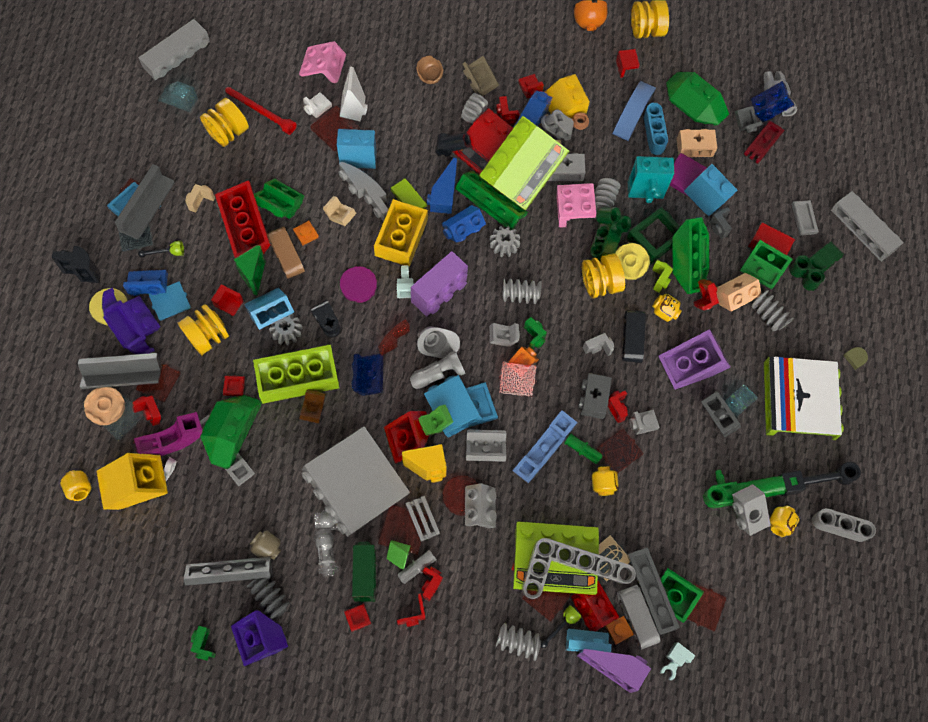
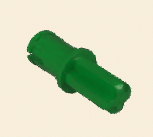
M572 433L564 443L577 451L579 456L582 454L595 464H598L603 456L590 447L588 442L581 441Z

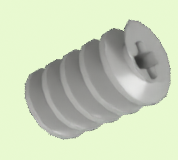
M611 178L599 180L594 192L596 213L601 207L614 206V201L617 198L616 195H618V190L621 187L618 181Z
M505 279L503 280L502 297L504 302L507 301L508 297H510L511 302H514L517 297L519 303L525 298L526 304L529 303L530 299L533 300L534 304L540 299L541 281L536 286L533 280L530 285H528L527 280H524L522 285L519 279L516 280L515 284H513L512 279H509L507 284Z
M768 290L754 301L752 308H758L757 314L764 313L761 318L762 320L768 319L766 324L767 326L773 325L772 331L781 330L794 318L786 319L789 312L781 313L784 307H776L779 301L772 302L774 295L767 297Z
M504 623L500 628L495 648L498 644H501V651H504L509 646V653L517 649V656H520L525 651V658L528 659L530 654H533V660L536 661L541 640L539 633H536L532 638L531 631H527L523 635V628H520L515 633V626H511L507 630V624Z

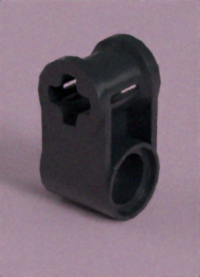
M328 300L310 308L326 336L333 338L339 335L341 328Z

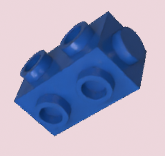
M472 205L442 223L445 237L456 243L465 240L466 236L480 231L481 227L486 225L480 209Z

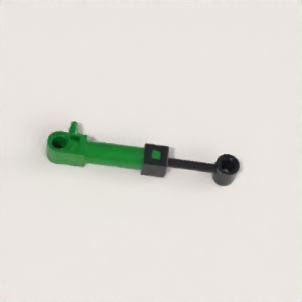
M846 462L838 467L835 472L803 477L799 470L782 473L776 477L741 483L736 481L725 483L722 471L716 470L717 485L711 486L704 493L703 500L710 508L731 506L734 503L732 494L752 484L765 494V498L799 494L806 489L805 485L836 480L842 485H849L860 477L861 470L856 463ZM844 470L849 472L850 477L846 476ZM711 493H716L719 501L714 500Z

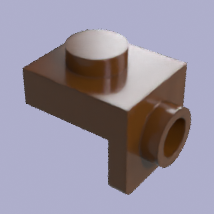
M306 390L299 419L319 424L325 394L316 390Z

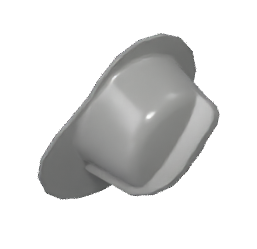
M429 326L417 334L418 350L427 356L444 358L452 351L457 353L460 348L458 335L447 329Z

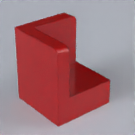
M636 49L618 52L616 62L620 78L624 77L626 70L639 68Z
M221 284L211 301L214 307L234 316L242 305L243 298L240 293Z

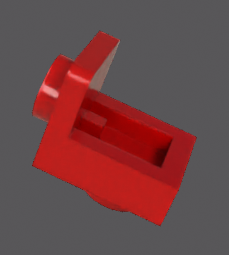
M499 97V104H496V114L500 115V118L509 125L516 123L520 115L519 110L509 111L507 97Z
M706 279L698 281L702 298L693 302L694 306L701 310H709L713 305L719 303L717 287L713 282Z

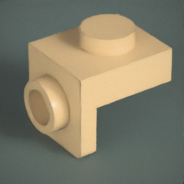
M195 184L191 193H188L186 196L188 209L196 212L203 198L214 201L215 196L212 189L205 185Z
M335 196L323 207L331 221L346 226L356 214L353 208L341 204Z

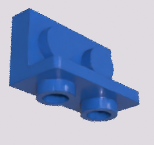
M166 270L128 272V280L123 283V287L128 295L133 296L166 293L168 273Z

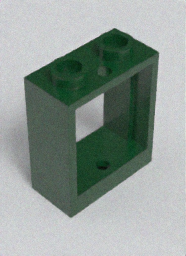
M662 207L630 230L626 238L630 243L639 244L647 251L650 257V264L673 248V238L656 250L640 232L657 219L673 235L681 227L680 224L675 222L671 214Z
M358 542V545H353L352 597L355 602H376L375 546L371 545L370 542Z

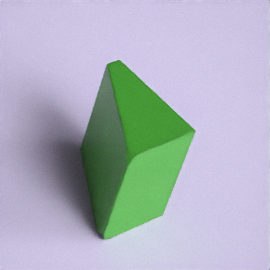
M391 540L387 560L404 570L410 545Z

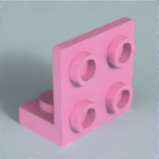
M335 41L310 46L306 50L299 75L303 77L323 73L332 83H337L346 53Z
M594 184L557 185L556 199L559 227H566V222L570 219L596 217Z

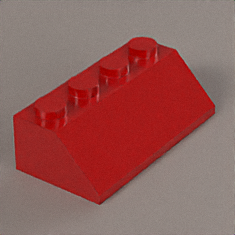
M248 180L215 194L234 257H239L255 246H261L264 255L271 244L250 181Z

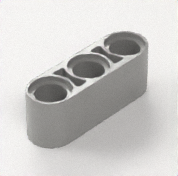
M825 508L812 517V523L817 529L858 542L866 541L875 536L876 533L875 525L872 522ZM821 515L826 518L827 524L821 520ZM841 521L845 523L846 530L842 528ZM860 528L865 530L866 535L861 533Z
M634 585L617 592L618 600L622 602L620 604L625 617L630 621L628 624L634 633V639L638 641L636 643L638 648L642 650L660 643L659 633L640 588Z

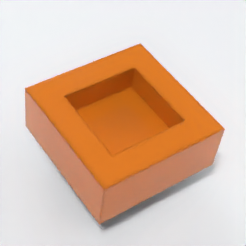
M310 221L293 229L302 246L318 238V234Z
M624 616L605 626L615 645L634 635Z

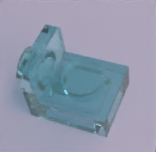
M744 384L725 402L735 417H738L758 397Z

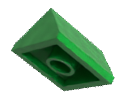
M255 246L234 259L240 276L254 295H258L266 263L261 246Z
M667 568L661 578V582L676 619L684 623L704 591Z

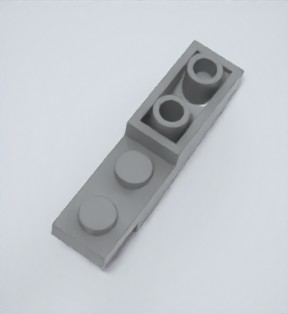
M340 162V171L338 173L343 181L346 180L348 182L350 192L356 194L358 198L364 197L366 203L374 207L373 212L376 217H381L384 222L389 210L384 204L387 202L384 190L375 180L360 169Z

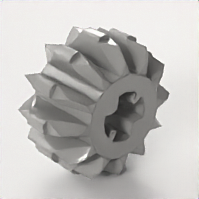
M472 94L462 110L461 117L469 124H473L487 109L488 101L481 95Z
M509 225L506 229H503L502 226L499 227V230L494 229L493 235L489 239L491 242L490 248L494 249V254L500 252L501 257L504 256V253L510 257L511 253L515 254L517 248L520 247V236L516 234L515 229L510 231Z
M290 314L288 317L286 316L272 323L269 331L273 334V340H278L280 345L285 341L286 345L289 346V340L296 343V337H301L300 330L303 329L302 325L299 324V318H294V315Z

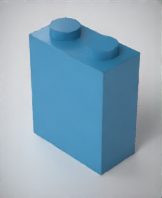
M338 129L337 150L339 163L344 162L356 168L376 169L375 131Z
M713 164L684 190L708 216L737 191Z
M279 288L244 304L252 321L259 330L294 313L286 294Z
M459 375L448 377L444 383L439 386L434 385L427 390L428 392L424 393L433 411L440 405L446 404L454 421L443 430L448 438L482 420Z

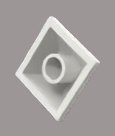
M350 67L342 92L340 117L361 121L362 115H366L368 105L365 104V94L354 67Z

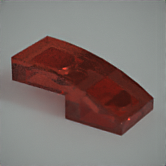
M406 319L397 324L384 337L379 345L381 356L397 348L396 339L410 332V325Z

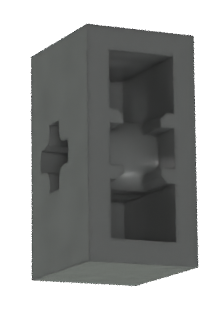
M589 373L587 379H583L581 390L584 391V397H580L578 408L581 409V415L604 419L607 412L611 377Z
M718 391L701 401L724 438L741 428L739 421Z

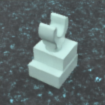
M403 265L401 266V279H397V298H411V286L414 285L413 278H409V266Z
M679 642L674 643L666 656L671 662L667 666H663L660 673L662 674L666 669H669L671 671L669 680H673L676 676L677 667H681L685 662L691 663L695 655Z

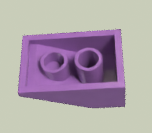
M710 329L659 355V359L675 390L712 377L731 367Z
M583 649L577 654L579 658L630 693L639 690L651 670L647 666L648 662L638 655L634 657L590 649Z

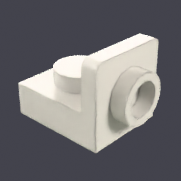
M320 92L310 100L307 97L303 99L304 110L315 118H318L332 107V103Z

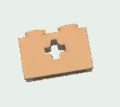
M680 130L677 137L678 156L682 153L688 157H713L717 150L715 130Z
M747 273L717 287L718 304L729 311L747 304L762 294L759 279Z

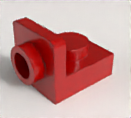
M535 74L523 77L518 81L526 99L532 97L536 91L543 92L544 84L543 82H538Z
M616 391L609 396L607 407L617 423L624 421L628 416L626 406L620 402L626 397V391L621 393Z
M142 396L133 402L132 409L134 413L143 410L146 420H150L152 426L160 423L161 415L153 396Z
M425 567L423 573L432 578V580H427L421 591L424 592L422 597L430 602L443 577L440 576L441 572L437 569Z

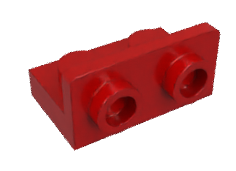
M597 581L596 595L575 593L571 596L575 607L580 612L585 625L590 631L596 632L620 618L599 581Z

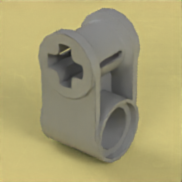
M554 110L552 114L542 116L541 124L545 130H548L558 139L563 138L566 141L571 139L574 121L571 118L567 117L560 110Z

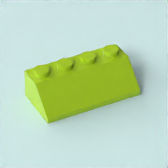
M331 345L253 360L259 397L263 404L304 396L306 390L324 392L339 388Z

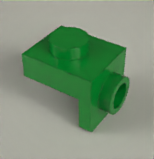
M530 317L525 321L524 329L534 338L530 342L529 347L532 349L535 347L540 348L546 341L547 332L539 321Z
M198 626V629L194 630L191 637V643H193L191 652L196 653L195 658L208 661L209 657L215 658L216 654L204 650L210 633V629Z

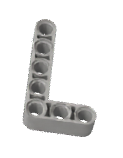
M543 538L534 545L523 581L522 592L527 598L531 599L538 598L541 595L551 561L623 584L631 583L635 579L636 572L629 564ZM545 542L549 545V552L547 554H542L539 551L540 543ZM562 548L569 552V558L566 561L559 557V552ZM582 555H586L589 558V564L586 567L581 566L579 563ZM603 561L609 565V570L605 574L599 568ZM536 562L543 565V572L539 575L533 572V565ZM622 568H626L629 571V577L626 580L620 577ZM529 583L536 584L538 588L536 594H528L526 589Z

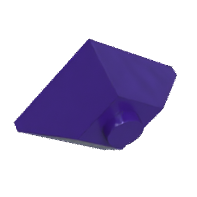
M258 610L231 626L244 666L276 654L288 647L282 627Z

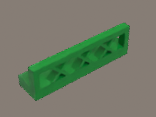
M474 171L463 174L455 188L503 226L507 227L509 225L510 231L515 228L519 219L524 218L528 213Z

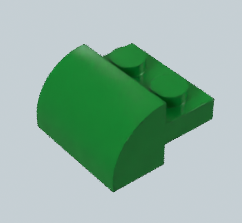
M276 179L266 182L263 190L254 193L259 207L269 210L277 217H287L288 219L293 217L304 199L303 194Z
M759 240L740 271L759 279L761 284L773 289L793 258Z

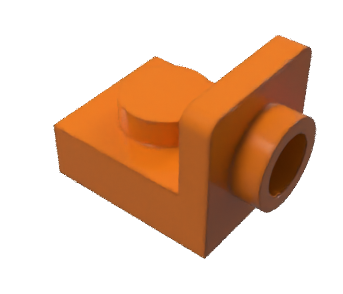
M521 347L507 365L522 377L539 359L536 357L537 353L531 347Z

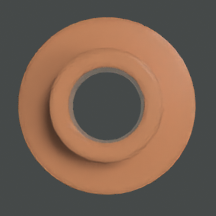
M579 112L572 118L574 121L573 127L583 130L589 125V118L585 113Z

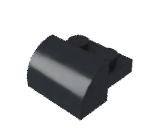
M74 246L72 252L68 250L53 251L52 259L63 274H74L81 282L100 283V271L83 248Z

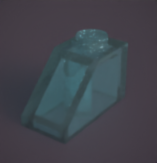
M178 81L167 85L158 99L160 102L187 112H191L198 100L194 87Z

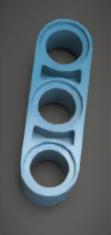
M650 103L644 114L648 145L652 154L661 155L668 143L663 110L660 104Z

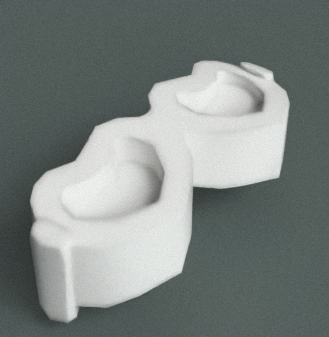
M169 457L163 469L165 481L170 477L177 463L171 457Z

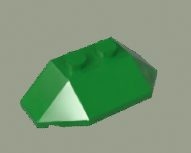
M677 72L666 82L669 101L695 122L719 125L729 116V111L722 94L695 72Z
M702 217L686 219L673 236V274L687 294L700 292L698 281L706 279L709 272V232L703 223Z
M241 395L216 402L200 436L211 464L224 469H229L233 465L261 407V400Z

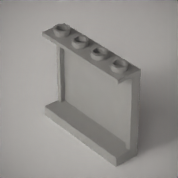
M362 427L319 455L301 469L304 480L307 483H311L315 496L318 500L322 499L326 505L325 510L327 514L335 518L338 530L342 534H346L347 537L410 493L365 427Z

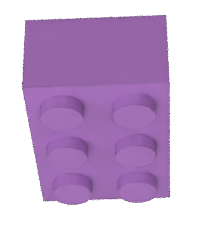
M451 251L411 286V302L426 317L430 313H436L440 308V304L444 301L448 302L457 289L461 290L467 284L468 266Z

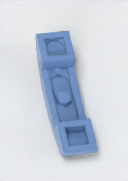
M642 81L639 82L613 131L614 135L629 141L656 87Z
M561 411L528 454L514 468L513 472L529 483L566 439L577 422L564 411Z

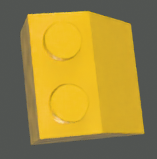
M576 74L559 79L545 91L548 96L553 97L548 109L550 114L554 110H560L567 117L573 118L579 112L587 113L590 101Z
M442 444L402 452L403 466L426 481L439 482L446 477L447 467Z

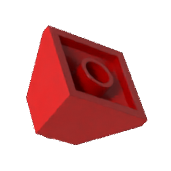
M409 411L384 427L395 463L403 460V451L425 447L429 435H425L419 418L427 415L426 411Z

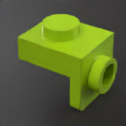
M657 260L652 270L661 276L653 290L660 293L662 288L666 289L671 281L669 276L673 268L667 263Z

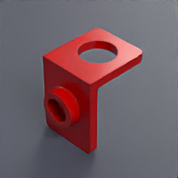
M421 593L418 594L421 615L397 620L398 625L406 624L407 627L418 625L420 620H425Z

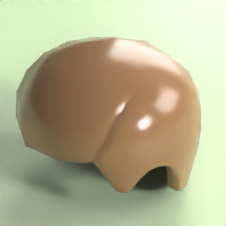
M429 55L422 57L417 63L416 70L420 80L426 84H436L440 81L444 70L439 60Z

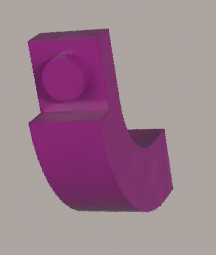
M195 412L176 417L175 424L170 428L158 433L134 438L137 454L164 456L189 446L202 434L198 414Z

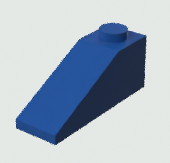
M536 91L530 98L518 121L524 116L538 126L541 123L542 116L547 114L553 97L548 96L545 92Z
M457 158L452 159L433 185L431 194H428L427 205H430V212L452 214Z

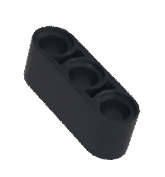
M626 310L624 316L626 322H624L623 333L625 339H623L622 351L624 357H622V361L642 363L644 357L646 312Z

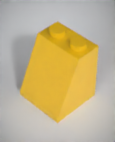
M127 453L97 470L103 509L119 510L168 493L160 455Z

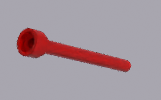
M231 87L225 89V92L280 125L282 131L286 134L291 135L296 129L297 124L291 119L280 118Z

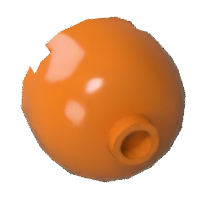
M584 0L577 3L574 8L576 23L580 27L587 29V31L596 30L607 18V3L603 0H597V3H592V0Z

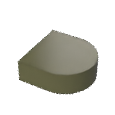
M855 347L843 355L855 370L864 365L868 360L867 352L860 347Z

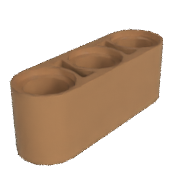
M283 226L268 232L269 241L286 274V278L289 279L305 272L285 227Z

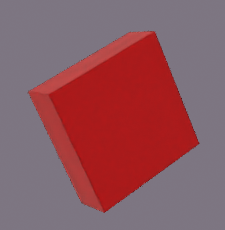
M225 376L223 395H243L245 377Z
M364 604L344 611L351 632L371 624Z

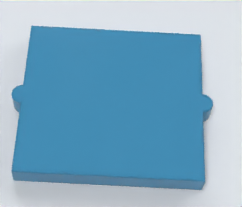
M180 281L167 286L166 293H159L158 295L148 294L153 304L152 309L156 311L159 321L191 308L186 297L187 293L183 291Z

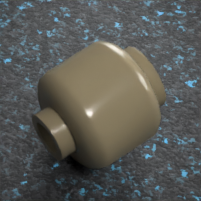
M268 530L263 533L259 531L250 543L252 546L251 552L258 558L271 557L274 560L281 552V549H279L281 541Z

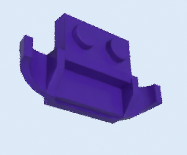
M113 288L104 291L102 297L103 318L122 347L134 354L154 352V348H150L146 344L145 336L158 331L160 325L141 297L138 296L122 303L121 300L117 301Z

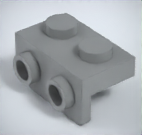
M467 430L466 461L506 462V431Z
M482 483L465 487L466 526L478 525L486 528H496V492L494 487Z

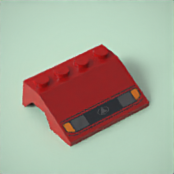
M488 108L467 131L471 146L467 149L453 151V153L480 175L513 130V127Z

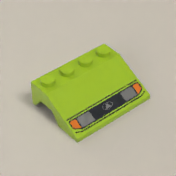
M522 116L479 176L524 210H527L569 153V150Z
M517 522L515 529L513 589H522L531 554L538 540L547 538L599 555L598 527ZM545 542L540 543L539 551L542 554H547L549 552V545ZM562 548L559 552V557L564 561L569 558V552ZM586 555L580 557V565L583 567L588 566L589 558ZM551 561L543 591L596 595L598 576ZM536 562L533 565V572L537 575L543 572V565ZM529 583L526 590L537 591L538 588L536 584Z

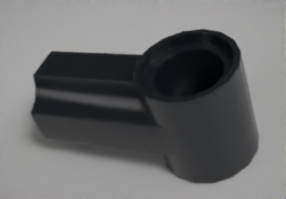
M467 132L455 135L439 134L437 136L435 153L438 156L445 155V157H448L453 151L467 149L471 146L469 134Z

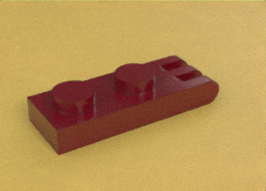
M769 121L743 155L747 156L751 152L750 159L753 160L757 156L756 163L759 164L782 135L784 129Z

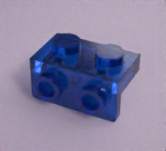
M783 81L751 98L755 114L762 122L770 120L794 106V102L789 97Z
M354 354L352 362L353 380L351 383L353 391L361 396L383 393V356L377 354L362 357L359 354Z

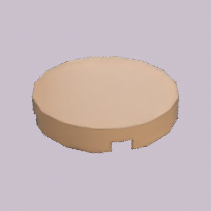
M96 388L87 395L84 401L85 414L95 424L110 425L122 416L125 410V400L122 394L115 388Z

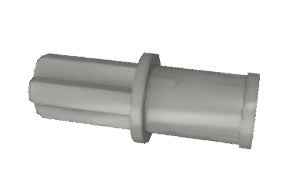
M428 550L417 560H412L413 563L398 573V577L402 583L406 584L417 574H422L425 567H428L437 560Z

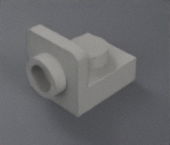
M603 333L585 341L582 348L585 354L589 352L594 354L603 347L607 356H609L614 350V343L610 337H607L606 333Z
M654 410L638 413V411L633 412L629 419L630 427L632 430H635L636 435L660 428Z

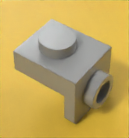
M493 323L489 326L491 344L510 347L519 341V324L514 323L511 326Z

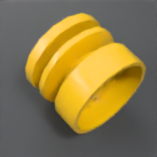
M652 0L650 5L648 1H643L642 3L636 1L633 3L631 24L636 39L648 38L650 33L653 37H662L667 34L669 10L665 0Z
M223 98L215 104L216 111L209 109L207 113H203L200 116L209 135L223 147L227 146L229 141L234 140L233 133L240 136L249 128L244 115L227 98Z
M615 253L602 256L600 261L597 258H592L591 261L583 260V281L591 298H597L599 295L605 296L606 289L610 294L624 291V271L621 261Z
M206 304L201 306L205 314L204 316L198 310H195L198 320L194 321L190 316H187L178 322L183 333L201 356L212 349L209 342L211 338L218 344L221 342L217 336L218 333L223 339L229 337L222 320Z

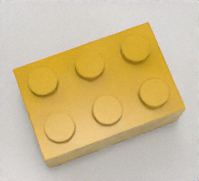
M393 199L374 244L375 256L410 267L428 221V210Z

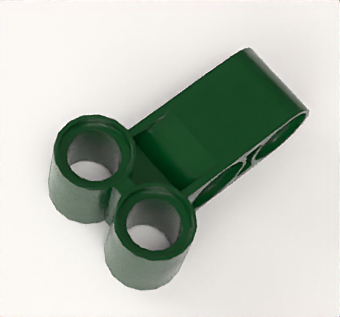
M601 207L597 210L596 219L599 226L590 253L599 261L604 255L616 253L622 232H628L631 228L630 218L628 216H621V212L617 207Z
M831 241L810 258L804 255L798 256L790 266L789 271L792 276L803 278L802 285L806 290L814 291L824 281V272L845 254Z

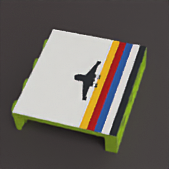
M770 356L764 362L766 435H775L777 432L830 435L832 440H836L842 435L844 427L841 423L843 409L842 405H840L841 387H839L840 369H838V362Z

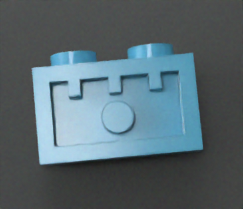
M576 629L567 630L566 651L580 652L583 649L611 652L612 644H608V633Z

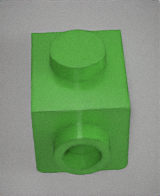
M446 404L440 405L430 414L419 418L426 436L440 433L454 422Z

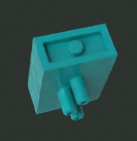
M637 156L628 179V197L646 198L647 203H651L653 198L664 199L674 176V158Z

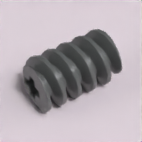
M270 577L257 578L249 583L247 587H253L250 591L251 594H257L255 597L257 602L262 601L259 607L262 609L266 608L264 614L266 616L271 615L269 618L274 621L287 611L286 608L290 602L282 603L285 594L277 595L281 588L273 589L276 581L269 582Z

